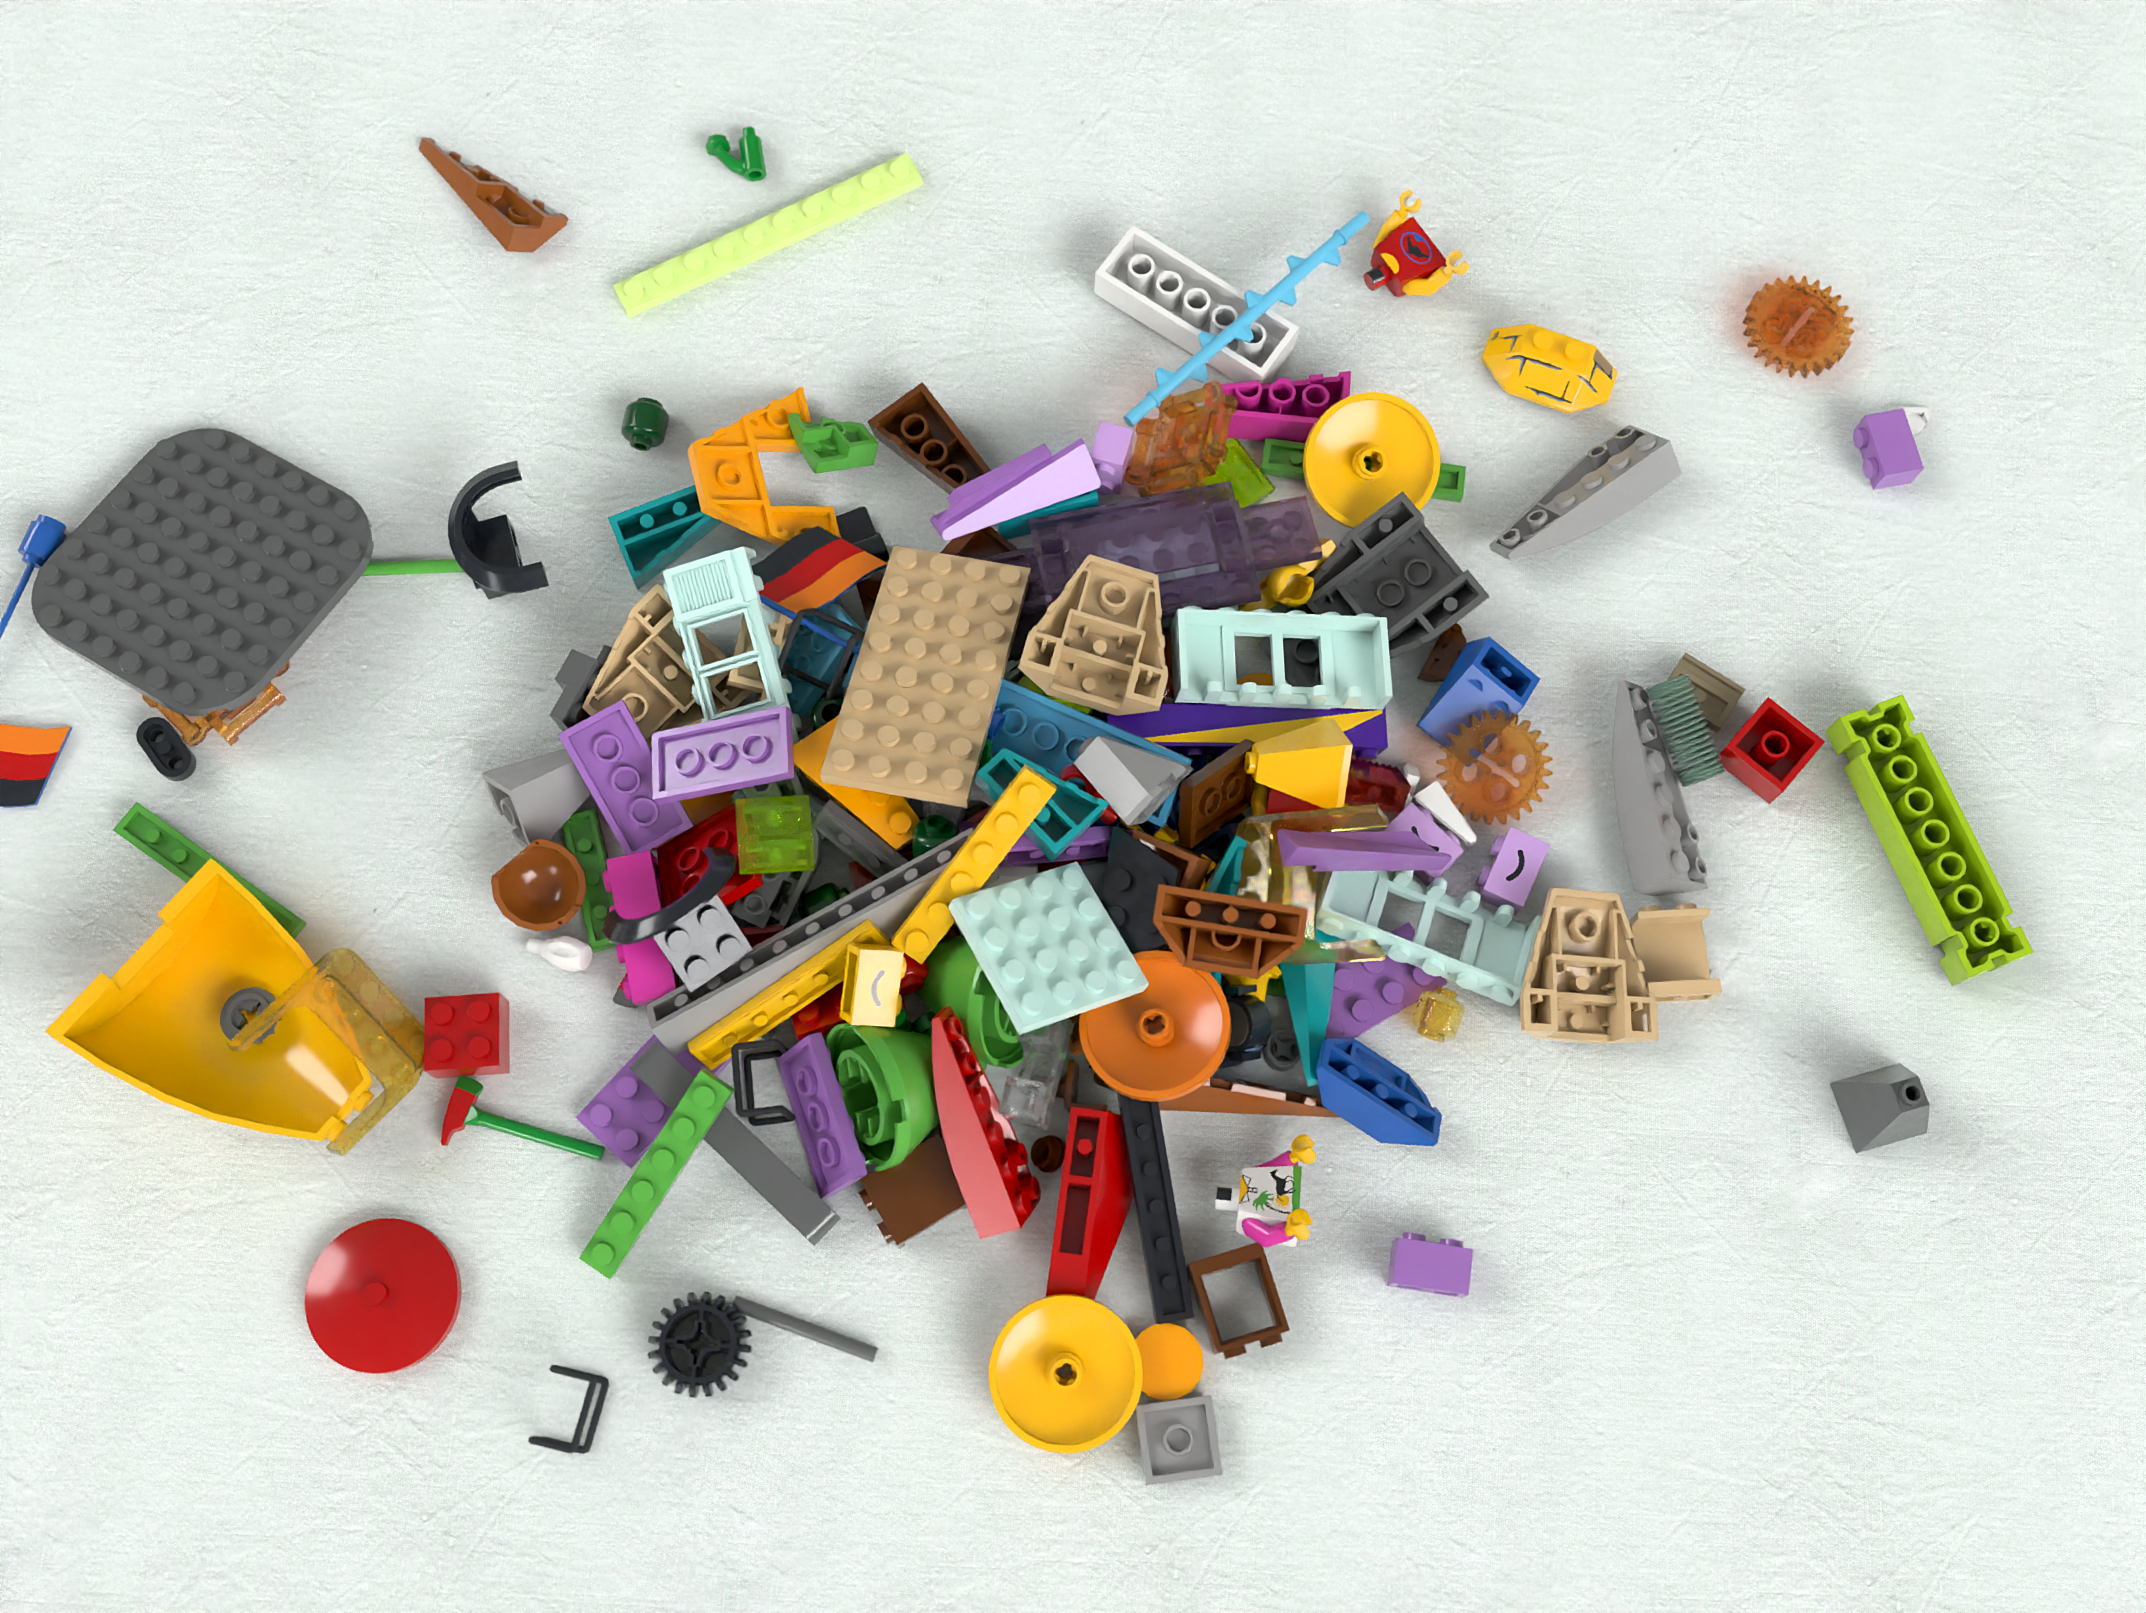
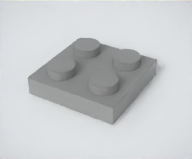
M1211 1395L1136 1405L1135 1413L1145 1485L1223 1475Z

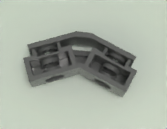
M795 767L794 778L743 788L763 843L759 853L763 885L738 899L731 914L762 929H766L767 926L771 925L774 918L780 920L779 924L787 928L791 926L802 903V898L806 894L821 863L822 838L820 832L810 825L814 815ZM787 783L788 789L791 791L792 800L796 808L792 812L788 810L780 787ZM804 817L810 832L809 861L800 879L797 880L794 879V876L799 867L797 862L801 832L796 819ZM787 882L792 884L787 894L789 897L786 903H783L779 913L774 912L775 907Z

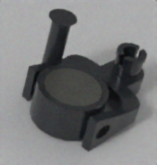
M1257 984L1220 985L1224 994H1234V996L1226 997L1231 1017V1035L1227 1052L1218 1069L1239 1066L1245 1061L1261 1059L1260 1051H1245L1260 1047L1270 1033L1271 1020L1264 1002L1257 996L1245 994L1257 992Z

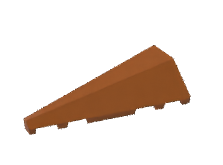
M422 137L419 151L507 252H534L566 226L568 221L566 215L546 212L544 210V203L540 200L535 199L531 203L518 192L517 187L479 165L473 167L461 163L460 154L451 151L448 155L435 144V140Z
M1210 1077L1203 1085L1189 1094L1172 1100L1158 1101L1159 1110L1341 1118L1322 1105L1321 1097L1236 1078L1235 1082Z

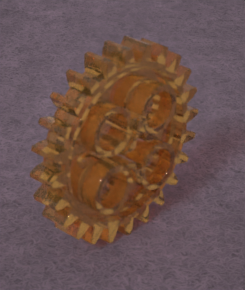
M1790 275L1785 284L1780 278H1776L1773 285L1766 283L1761 291L1755 293L1745 310L1747 314L1742 323L1746 324L1747 327L1743 335L1752 337L1747 347H1758L1754 357L1765 356L1767 358L1764 364L1765 367L1770 366L1772 363L1777 364V374L1783 368H1787L1791 378H1793L1797 370H1800L1803 378H1807L1811 371L1818 376L1824 368L1830 370L1836 362H1839L1851 345L1849 339L1854 330L1848 327L1852 323L1853 318L1844 316L1849 306H1838L1837 303L1842 296L1831 297L1829 295L1831 286L1826 287L1824 290L1819 289L1820 280L1818 279L1813 285H1808L1806 276H1803L1800 282L1796 283L1794 277ZM1813 307L1815 311L1809 316L1805 324L1799 328L1786 346L1781 345V342L1787 337L1791 329L1797 325L1806 311Z
M1497 710L1494 719H1492L1489 711H1482L1481 721L1475 715H1469L1470 726L1467 727L1460 722L1456 723L1460 733L1457 736L1447 733L1446 736L1452 744L1450 747H1439L1447 756L1446 759L1436 760L1437 764L1445 767V771L1437 774L1436 778L1447 780V784L1442 788L1446 793H1453L1450 799L1454 805L1461 802L1458 809L1461 815L1464 816L1471 810L1470 820L1477 822L1483 814L1485 824L1491 825L1494 816H1496L1498 822L1505 825L1507 814H1510L1513 819L1518 821L1520 820L1519 809L1522 808L1529 813L1532 812L1531 805L1529 804L1531 799L1542 802V798L1537 793L1538 789H1549V786L1542 781L1543 776L1553 775L1552 771L1544 769V764L1552 761L1553 758L1541 753L1549 744L1546 742H1536L1542 732L1536 729L1528 732L1531 725L1529 720H1523L1517 725L1518 714L1511 713L1506 721L1505 713L1502 710ZM1494 733L1497 736L1498 745L1493 751L1486 752L1483 747V741L1487 735ZM1474 748L1484 758L1497 762V767L1517 779L1519 786L1515 787L1503 776L1492 773V769L1469 754V749ZM1523 754L1526 759V765L1522 771L1515 773L1512 769V760L1516 755ZM1473 762L1477 767V774L1472 780L1465 781L1462 776V770L1466 764ZM1502 783L1505 787V794L1500 800L1493 801L1491 789L1495 784Z

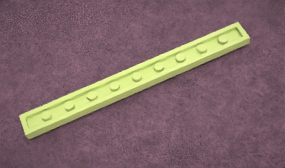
M905 153L612 286L628 318L919 187L923 185L922 177L908 153Z

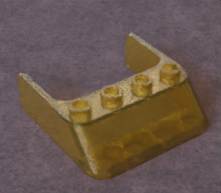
M1378 805L1253 815L1246 817L1238 825L1236 835L1246 840L1247 844L1243 852L1240 869L1241 878L1237 886L1236 897L1308 908L1304 944L1281 963L1310 965L1386 959V951L1374 939L1316 943L1318 872H1312L1311 866H1283L1277 836L1279 829L1311 833L1388 827V817Z
M342 947L327 952L227 1043V1046L232 1051L243 1052L290 1009L304 1006L312 1010L376 1077L384 1088V1091L348 1125L340 1138L326 1146L330 1153L341 1156L345 1155L415 1087L424 1072L423 1025L355 952Z

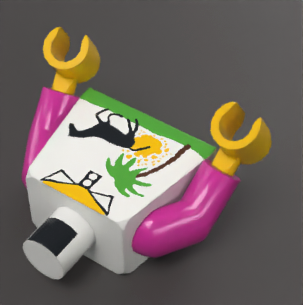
M1299 1135L1291 1143L1292 1151L1287 1150L1268 1162L1242 1169L1240 1189L1217 1187L1215 1209L1237 1211L1236 1231L1239 1234L1248 1236L1263 1247L1268 1248L1277 1244L1296 1247L1297 1239L1306 1240L1310 1231L1307 1225H1311L1313 1222L1307 1211L1300 1209L1302 1166L1298 1165L1299 1161L1304 1164H1312L1315 1161L1316 1153L1312 1149L1314 1142L1308 1135Z

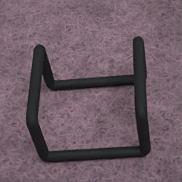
M815 608L799 610L778 659L781 675L792 674L828 691L826 697L830 701L842 698L844 693L837 688L856 641L863 640L866 632ZM804 616H816L853 634L848 641L831 685L793 667H783Z
M775 1038L737 1043L731 1048L736 1113L739 1117H748L749 1123L752 1126L785 1123L795 1120V1115L782 1105L755 1108L751 1061L777 1058L789 1050ZM775 1046L778 1050L753 1053L745 1056L744 1072L748 1109L743 1110L739 1050ZM774 1113L782 1114V1116L756 1119V1116Z
M551 1365L550 1371L553 1373L589 1382L572 1443L543 1436H530L528 1441L533 1445L565 1453H588L597 1429L609 1381L604 1376L559 1365ZM597 1383H599L601 1388L584 1446H581L579 1443Z

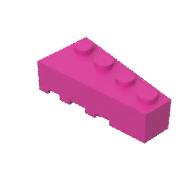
M651 851L606 860L608 870L603 871V881L606 891L612 892L614 906H609V912L615 909L618 915L624 919H636L662 909L660 878L655 876L659 874L658 859ZM653 937L637 943L616 945L618 960L620 964H626L628 977L622 978L625 997L627 1000L632 999L634 1005L638 1007L645 1006L680 987L678 974Z

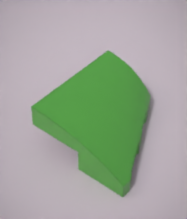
M789 414L788 423L793 437L804 459L815 474L874 465L879 442L863 423L839 422L831 418L821 417L820 424L802 422L800 414Z

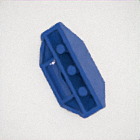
M1353 1037L1329 1038L1322 1042L1316 1073L1324 1107L1380 1143L1434 1146L1438 1143L1442 1114L1436 1107L1431 1106L1426 1094L1408 1073Z

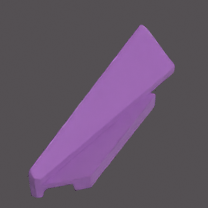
M1279 829L1277 831L1283 866H1311L1312 872L1442 870L1452 859L1451 855L1434 850L1412 831L1311 833Z

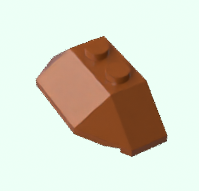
M1158 884L1153 924L1183 967L1258 979L1303 946L1308 908Z

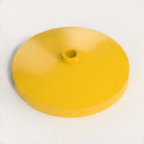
M1380 392L1356 394L1332 405L1313 425L1304 448V478L1310 495L1318 507L1333 521L1351 529H1354L1402 491L1420 511L1429 501L1438 481L1440 472L1438 441L1434 430L1425 416L1404 399ZM1364 457L1369 458L1372 462L1369 470L1365 468Z
M1058 1294L1043 1297L1027 1304L1007 1321L993 1345L988 1378L994 1406L1003 1422L1016 1436L1038 1449L1068 1454L1095 1448L1111 1439L1123 1428L1138 1403L1142 1388L1143 1370L1137 1343L1125 1322L1114 1311L1104 1304L1085 1296ZM1064 1363L1071 1365L1072 1373L1066 1377L1058 1373V1367H1062Z

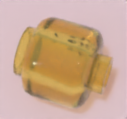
M1437 986L1435 992H1422L1412 1015V1023L1417 1027L1416 1033L1440 1043H1444L1445 1038H1454L1457 1035L1465 1013L1463 1004L1456 1000L1458 994L1440 986Z

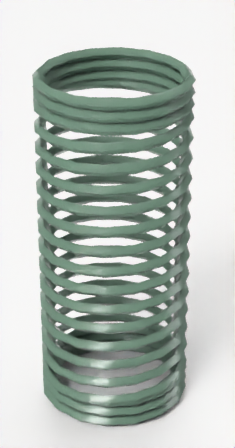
M1688 673L1646 688L1650 701L1660 699L1652 703L1651 706L1662 705L1654 709L1653 712L1664 711L1656 715L1655 718L1671 715L1658 722V724L1673 721L1662 726L1660 730L1675 727L1664 732L1662 735L1667 736L1680 732L1664 740L1669 742L1682 738L1668 744L1667 747L1670 748L1687 743L1670 750L1669 753L1672 754L1691 748L1672 756L1671 759L1674 760L1693 754L1674 762L1673 765L1676 766L1698 759L1676 768V771H1681L1700 765L1678 774L1679 780H1681L1680 783H1682L1681 786L1683 787L1716 777L1726 771L1722 766L1723 763H1716L1721 759L1718 756L1714 757L1718 754V751H1712L1716 748V745H1709L1714 742L1713 739H1707L1712 734L1705 733L1710 728H1701L1707 725L1708 722H1699L1705 716H1697L1703 710H1695L1701 706L1699 703L1693 704L1699 699L1696 697L1691 698L1696 695V692L1686 693L1694 688V686L1684 687L1692 682Z

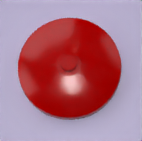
M394 1218L374 1219L360 1223L344 1231L329 1243L316 1260L310 1272L305 1290V1314L309 1330L321 1350L333 1361L348 1369L370 1374H387L405 1370L430 1356L450 1333L456 1321L461 1303L460 1272L446 1244L425 1227Z

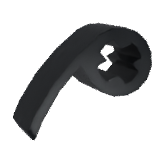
M865 506L836 516L838 529L843 540L885 562L889 561L890 557L881 534L876 532Z

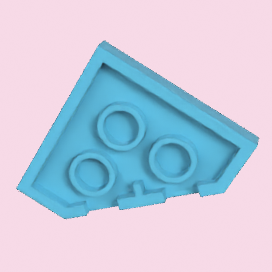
M836 600L820 609V611L862 630ZM810 615L805 617V619L847 642L853 635L816 616ZM800 624L785 662L789 663L790 667L830 684L845 648ZM856 641V643H855V646H856V647H857V645L859 644L860 641ZM788 673L787 679L792 687V693L787 694L789 705L796 714L807 717L825 690Z

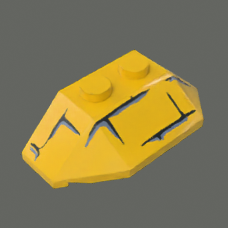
M1533 324L1492 329L1481 359L1506 393L1567 414L1582 411L1596 405L1606 404L1618 374L1595 345Z

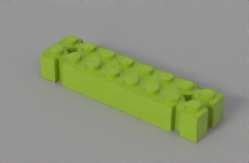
M1902 694L1876 704L1868 713L1864 708L1839 717L1825 732L1837 756L1843 753L1846 754L1850 763L1844 767V770L1931 946L1941 945L1946 956L1940 959L1939 962L1951 986L1978 977L1987 971L1991 972L2015 963L2034 953L2021 926L2012 929L2007 916L2014 912L1923 733L1913 734L1909 724L1915 720V717Z

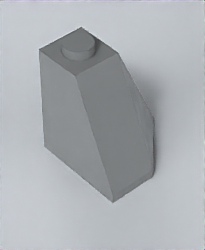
M1109 736L1089 737L1077 750L1080 756L1074 762L1075 766L1128 826L1146 822L1193 770L1187 763Z
M566 748L482 773L494 806L501 816L505 815L508 822L512 826L517 827L512 830V834L524 848L537 838L550 840L591 795Z

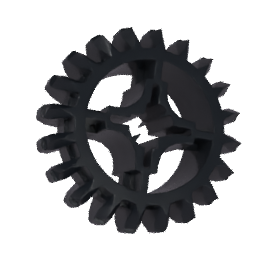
M706 1291L702 1294L701 1303H698L695 1293H688V1306L686 1307L681 1299H674L673 1304L677 1312L673 1314L669 1309L663 1308L661 1313L668 1319L667 1322L663 1324L659 1321H654L652 1327L661 1330L660 1337H648L649 1343L659 1345V1350L649 1352L648 1358H661L662 1362L654 1366L653 1372L660 1374L666 1370L668 1371L662 1380L664 1386H669L677 1379L674 1392L677 1394H682L689 1384V1397L697 1398L700 1386H702L706 1397L713 1396V1383H716L720 1391H726L728 1389L727 1383L724 1380L726 1375L733 1381H738L740 1378L738 1373L732 1370L735 1364L742 1368H747L748 1366L746 1360L739 1358L740 1352H752V1346L741 1344V1339H747L752 1336L751 1330L739 1331L738 1327L747 1322L746 1316L741 1315L733 1319L732 1316L737 1312L738 1306L732 1303L723 1310L726 1298L722 1295H719L713 1305H711V1293ZM698 1313V1320H695L690 1333L683 1336H673L674 1331L684 1319ZM710 1313L717 1315L725 1323L729 1331L730 1341H723L713 1337L711 1333L712 1323H709ZM704 1333L705 1337L703 1339L711 1344L718 1345V1347L708 1346V1348H703L700 1351V1355L697 1356L695 1354L697 1349L682 1344L683 1342L698 1341L701 1334ZM671 1348L683 1349L687 1352L689 1366H691L690 1376L684 1374L676 1366L671 1355ZM716 1353H728L726 1360L716 1371L702 1377L703 1369H706V1363L710 1356Z

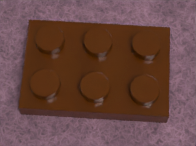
M1248 739L1243 740L1181 782L1179 789L1180 816L1178 819L1180 845L1189 849L1193 848L1251 806L1250 800L1255 789V780L1251 774H1246L1244 761L1246 753L1252 752V746L1255 742Z

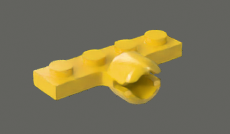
M1314 539L1281 566L1275 568L1271 574L1238 599V611L1269 610L1276 604L1286 607H1299L1305 604L1311 598L1314 590L1313 578L1306 575L1311 571L1319 570L1326 559L1335 552L1337 547L1332 539Z

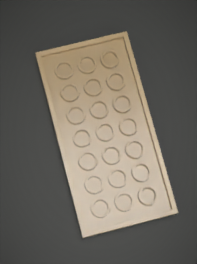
M893 546L820 773L821 782L958 807H968L1031 578V568Z

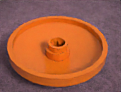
M1158 950L1132 954L1149 985L1143 992L1080 1013L1079 1034L1084 1054L1099 1078L1122 1095L1151 1102L1182 1097L1203 1085L1215 1073L1225 1057L1231 1035V1017L1226 997L1210 972L1183 967L1173 952Z

